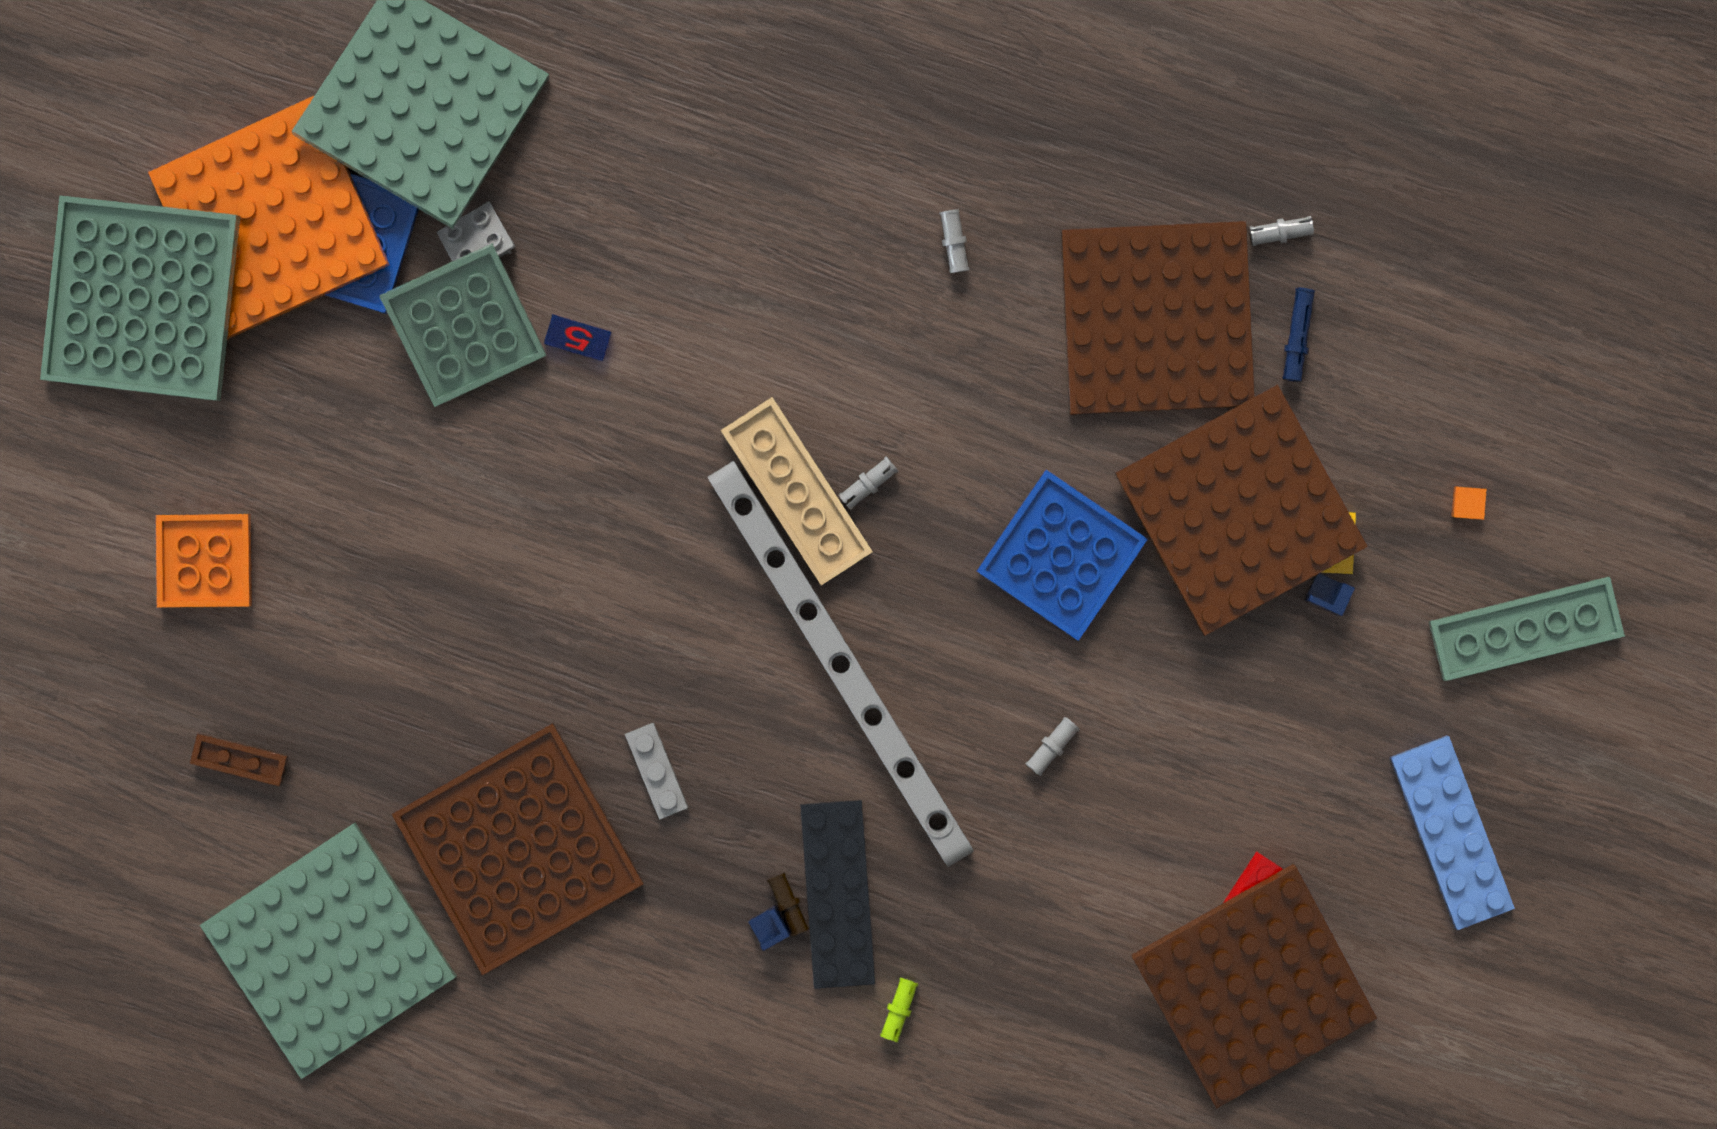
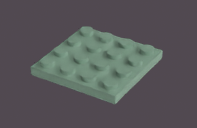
M493 243L380 295V299L434 407L546 356V352Z

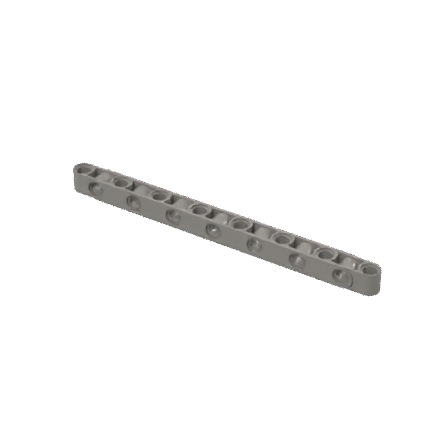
M732 461L709 475L710 483L947 867L974 852L735 462ZM741 498L749 499L753 505L752 511L745 516L739 515L735 509L736 502ZM774 550L781 551L785 556V562L780 568H773L768 564V555ZM804 603H812L816 606L817 616L813 620H805L801 617L800 608ZM839 655L847 657L850 662L849 669L843 673L836 672L832 667L833 659ZM870 708L879 709L882 713V719L876 725H870L864 719L865 712ZM910 761L914 765V772L911 776L902 777L897 773V766L900 762ZM941 813L946 817L947 821L943 828L934 829L929 825V819L933 814Z

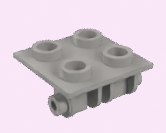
M490 201L461 217L453 229L445 226L437 231L452 262L492 243L499 257L507 253L511 254V250L516 247Z

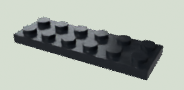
M862 799L800 804L814 989L875 984Z

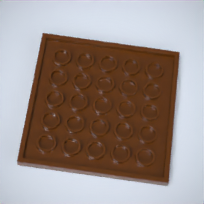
M1246 221L1061 230L1070 415L1237 407L1254 398Z
M1278 384L1115 473L1203 636L1368 547Z
M554 723L392 814L482 975L644 884Z
M1294 864L1131 955L1216 1109L1377 1019Z

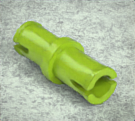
M900 977L893 1002L889 1003L887 1007L889 1013L882 1033H880L881 1037L899 1042L906 1017H910L912 1012L909 1008L916 988L919 985L918 983Z

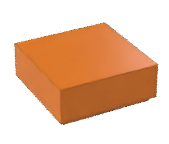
M1454 487L1452 517L1484 520L1487 489Z

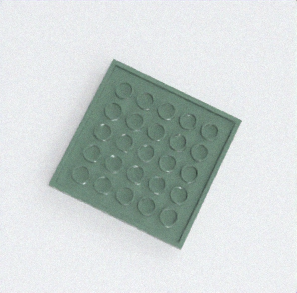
M377 0L296 123L292 134L453 229L549 79V74L424 0Z
M59 195L40 380L221 401L240 216Z
M353 823L200 925L301 1079L457 976L356 823Z

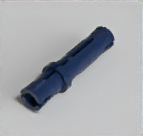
M1309 288L1295 289L1288 345L1284 347L1286 361L1282 376L1283 380L1302 382L1305 355H1308L1309 352L1307 338L1315 290Z

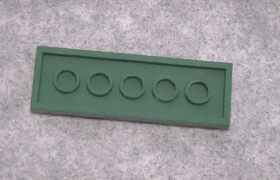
M1603 577L1428 621L1443 681L1625 637L1610 577Z

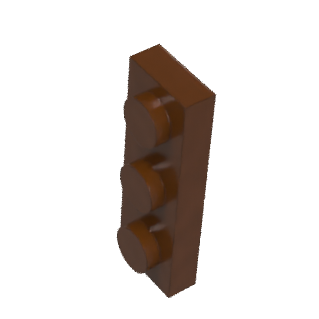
M198 733L190 764L281 786L289 756Z

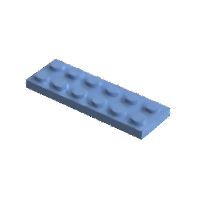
M1444 736L1390 757L1454 928L1460 930L1515 909L1450 737Z

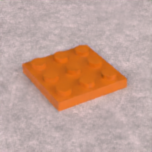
M251 514L156 515L157 608L252 606Z

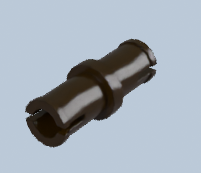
M784 872L767 880L778 903L776 909L778 912H782L791 937L807 931L809 926H807L798 905L801 902L798 897L795 898L786 878V873Z

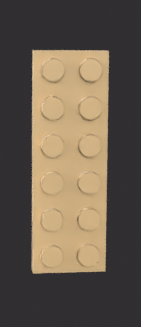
M773 397L721 430L821 585L873 552Z

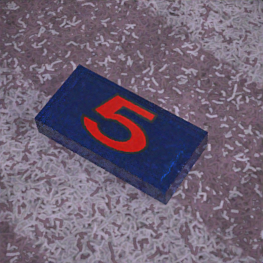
M552 314L544 344L604 362L612 332Z

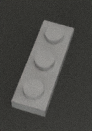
M650 723L626 733V739L659 820L687 809L688 804L655 723Z

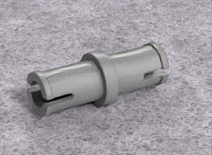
M959 209L939 212L945 240H942V244L947 249L950 273L967 271L969 267L964 245L967 239L962 234Z
M1311 216L1284 221L1282 218L1277 219V223L1249 227L1253 246L1280 241L1282 244L1287 243V239L1314 235Z
M886 456L884 460L866 474L864 472L859 475L860 479L843 493H840L839 496L846 503L847 507L852 510L855 505L870 493L875 494L878 492L877 488L899 471Z
M1064 717L1048 738L1045 736L1041 740L1043 744L1025 764L1041 776L1057 755L1060 757L1064 751L1062 749L1080 729L1072 721Z

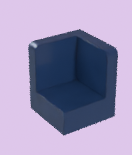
M1319 573L1315 576L1304 600L1337 616H1343L1355 588Z
M775 905L748 920L760 942L762 951L790 936V931Z

